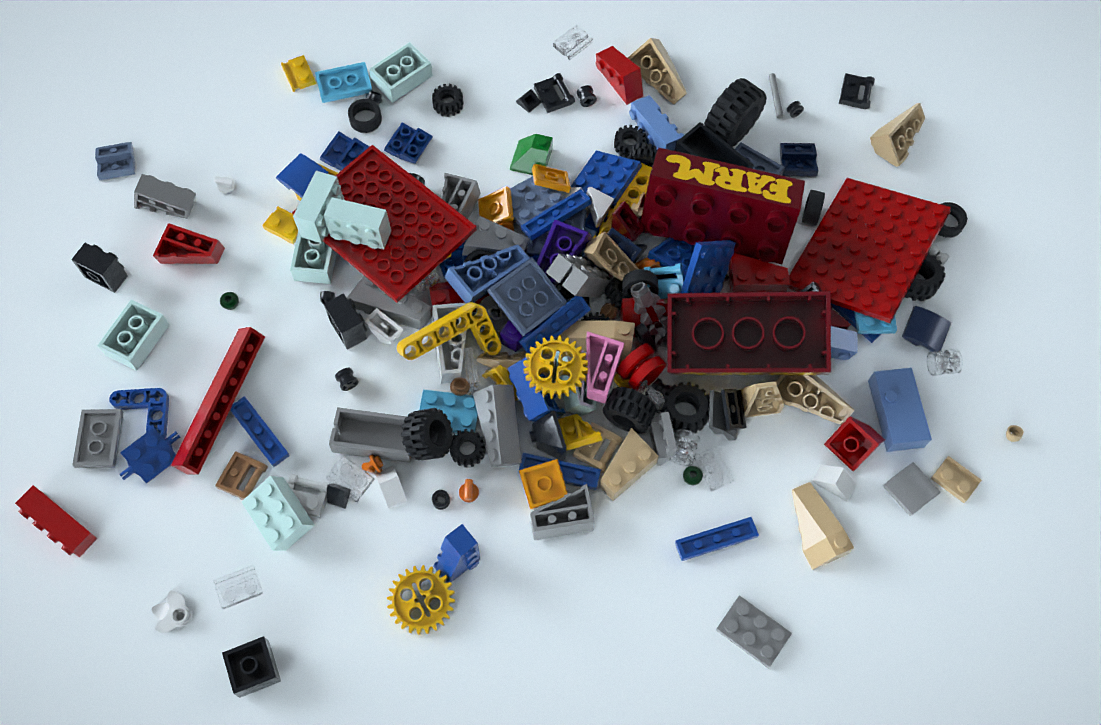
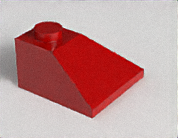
M849 416L824 445L854 472L885 439L871 426Z

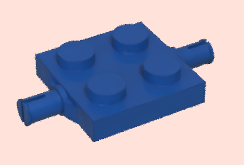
M153 427L120 452L127 460L129 467L119 473V475L125 481V479L135 473L147 484L171 466L176 456L171 444L181 438L180 435H177L178 433L175 431L165 438Z

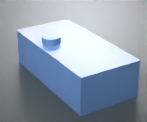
M912 367L873 372L868 383L882 437L885 439L886 452L925 448L932 438Z

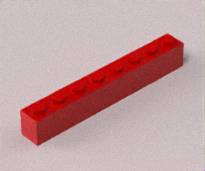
M252 327L238 329L171 464L172 467L187 475H199L266 337Z

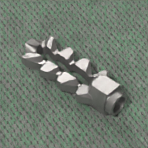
M639 282L631 288V295L635 301L634 311L637 314H641L640 322L647 326L656 347L660 345L667 347L668 317L663 315L666 312L665 307L656 304L660 297L652 293L645 283ZM645 307H653L657 318L662 324V328L665 330V336L662 338L653 325Z

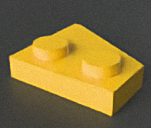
M501 364L481 374L484 379L490 377L496 383L495 385H513L515 401L519 400L516 395L515 385L509 378V371L502 367Z
M578 414L558 419L566 444V451L602 441L601 433L594 431L591 425L583 421Z

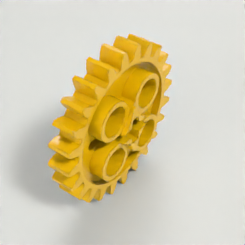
M560 335L557 340H554L553 336L550 337V341L543 338L542 344L536 341V348L530 347L532 354L526 353V359L528 360L523 361L526 367L523 369L524 374H528L525 376V379L530 381L529 387L536 386L535 393L542 390L543 397L549 393L551 399H553L554 394H557L558 398L561 399L562 393L569 397L570 390L576 393L575 386L581 388V381H586L584 374L588 373V368H586L588 360H584L586 353H581L582 347L575 348L576 341L569 344L568 337L565 341H562ZM559 351L556 382L552 383L556 352ZM545 354L552 355L550 359L542 358ZM565 356H569L572 358V360L569 362H565L562 360V358ZM543 372L549 374L547 378H541L539 375ZM568 375L570 378L563 381L559 377Z
M422 565L420 571H418L416 566H413V572L406 568V576L398 574L400 581L393 580L392 582L396 587L388 589L393 593V596L387 597V600L392 601V604L388 605L387 608L394 609L390 616H397L395 624L403 622L401 625L402 630L409 626V633L411 634L414 629L417 630L418 635H421L422 629L425 630L426 634H429L431 627L438 631L436 624L439 623L444 626L445 624L442 619H450L447 612L454 611L449 606L451 603L456 602L455 599L450 598V596L455 594V591L448 590L452 583H445L448 578L446 575L440 578V570L434 574L432 566L428 571H426L424 565ZM425 580L431 581V588L423 591L421 589L422 582ZM413 583H416L420 594L426 597L424 603L431 614L430 617H427L423 606L419 602L416 603L419 598L412 586ZM411 590L413 593L412 598L404 601L402 599L403 592ZM433 599L441 601L440 607L436 610L430 608V603ZM414 609H421V617L413 620L411 617L412 611Z

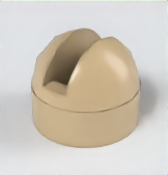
M1017 425L1009 426L1006 431V437L1011 442L1020 441L1024 434L1023 429Z

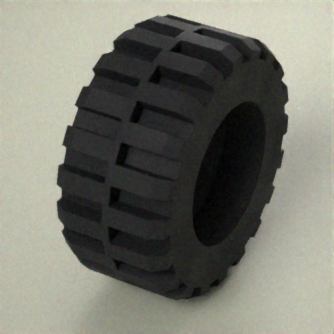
M746 78L735 80L723 91L711 107L712 109L704 122L705 126L731 147L736 146L753 128L761 112H763L767 102L766 93Z

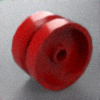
M645 343L633 350L621 362L616 372L623 380L629 379L628 385L631 389L640 392L661 375L667 364L660 356L654 357L655 350L648 343Z

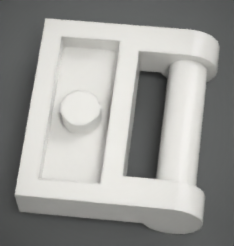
M291 473L288 485L309 516L321 518L327 500V485L331 483L304 479ZM299 485L320 490L321 492L320 495L297 491L295 487Z

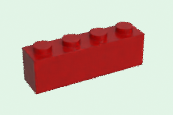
M34 485L15 502L20 508L18 512L27 520L30 517L35 520L32 524L41 532L44 529L49 533L46 536L54 543L61 542L63 544L61 549L70 556L74 553L81 557L98 539Z

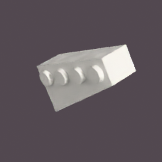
M466 303L433 305L432 321L435 322ZM461 317L456 320V325L460 324ZM444 327L440 328L439 335L444 332ZM467 330L436 347L441 384L451 383L455 378L461 377Z

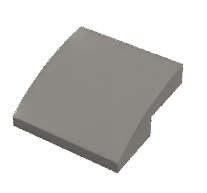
M669 412L661 413L659 421L651 422L649 428L653 450L659 456L656 463L657 466L667 462L677 450Z
M914 462L882 485L909 516H912L941 493Z

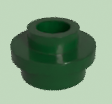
M226 292L220 297V305L224 309L233 310L238 306L239 298L236 293Z
M688 466L684 470L683 479L687 484L694 486L702 481L703 473L697 466ZM691 472L696 474L695 478L690 476Z

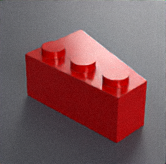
M614 46L596 53L595 64L597 69L603 74L626 105L644 96L640 67Z
M168 223L153 253V257L160 264H218L225 247L217 239Z
M736 253L731 257L728 266L730 293L787 292L790 285L788 268Z

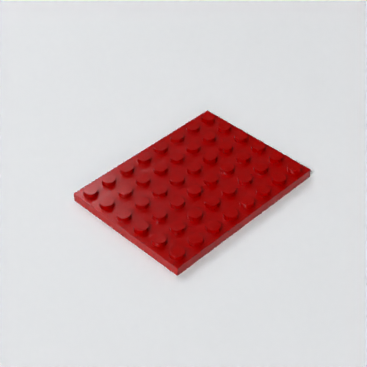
M372 144L336 176L339 185H341L344 200L387 211L391 233L385 248L374 249L368 245L353 244L343 239L336 240L330 236V233L327 237H324L323 242L398 303L477 231V227Z
M846 178L790 272V285L788 289L800 292L810 283L816 282L821 291H831L832 304L891 323L945 223L951 207Z

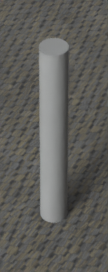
M771 73L769 74L776 117L781 119L783 118V111L776 75Z

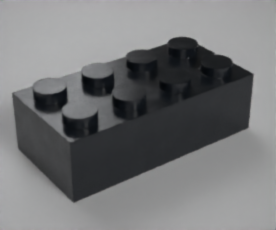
M701 122L676 142L674 151L751 169L754 167L753 163Z

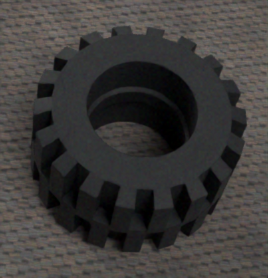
M928 252L918 271V274L922 275L925 279L915 276L905 298H912V301L917 299L924 301L936 294L944 282L946 273L944 272L945 267L941 266L942 262L937 260L935 255L931 256Z
M680 382L678 386L674 384L671 386V390L668 389L663 398L660 412H669L672 428L677 431L676 434L678 435L684 433V436H689L690 432L693 435L696 434L698 430L701 431L709 419L710 396L709 394L705 395L706 390L704 388L699 389L698 384H695V386L691 385V382H687L686 385ZM681 402L689 403L695 408L696 413L689 416L683 415L677 411L675 405Z
M615 387L612 389L602 409V413L618 428L628 432L632 428L637 434L647 432L657 408L644 394L626 387Z
M437 408L418 410L409 413L408 417H405V424H402L403 432L401 437H403V446L405 445V450L407 453H410V457L422 461L443 458L445 454L449 453V448L452 447L451 442L453 441V428H451L450 420L447 419L448 416L445 413L443 414L442 410H437Z

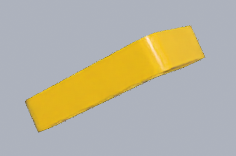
M469 302L402 339L397 345V352L407 360H414L471 328L479 348L484 352L496 355L500 352L502 345L486 309L475 302ZM475 308H477V313L475 316H473L472 312ZM461 317L460 324L456 325V320ZM485 325L484 331L480 333L481 326ZM444 327V332L439 335L440 328ZM428 336V341L422 344L423 338ZM492 341V346L488 349V344ZM411 345L410 352L405 354V349Z

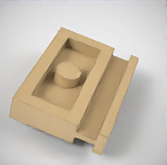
M950 456L946 457L930 478L963 503L969 499L982 481Z

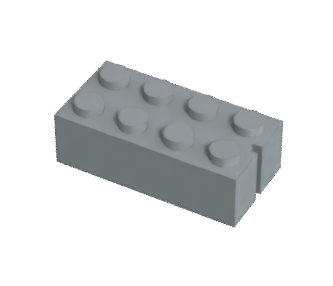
M568 253L566 255L558 254L546 272L558 283H561L564 277H567L562 286L573 295L581 297L600 298L611 281L608 277L609 273L601 268H596L594 263L587 257L572 256Z
M337 407L333 423L335 428L332 427L329 440L331 451L333 453L369 457L373 454L375 457L379 456L385 460L411 463L412 457H410V453L406 452V447L402 443L403 437H401L403 432L402 424H405L404 419L408 416Z

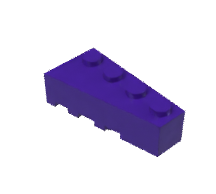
M554 220L537 260V264L555 287L559 283L546 272L558 254L566 255L568 253L579 257L588 242L593 238L589 232L558 220Z

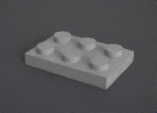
M81 409L72 463L74 468L116 467L124 413L121 409Z
M740 595L716 628L718 633L768 669L792 635V632Z

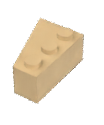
M632 428L600 481V488L612 501L655 466L659 457Z

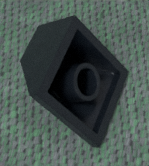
M551 411L532 423V431L529 432L532 443L535 442L537 449L560 461H565L566 444L556 412Z

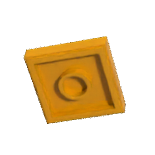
M533 164L534 185L566 193L570 192L571 186L567 171Z
M508 186L478 199L479 216L497 224L514 220L511 189Z
M558 459L519 470L530 509L546 505L552 501L555 502L568 494Z

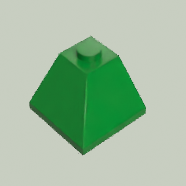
M533 134L520 139L510 165V170L533 175V164L547 166L553 149V137Z

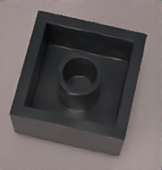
M85 242L71 259L84 278L114 293L128 277L124 270L125 267L118 261L119 258L112 252H104L102 248L95 244L90 245Z
M343 293L323 304L331 325L347 350L367 340L365 321L360 312H356L355 304L351 298L347 299Z
M264 636L222 652L235 696L241 698L281 682L270 642Z

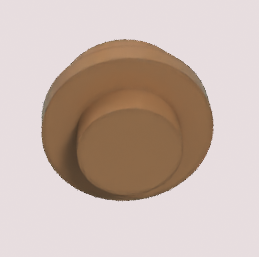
M606 303L602 306L600 315L603 313L605 318L609 317L612 320L616 317L618 308L614 307L615 304Z
M455 378L450 384V390L454 395L463 396L469 392L470 385L465 378Z

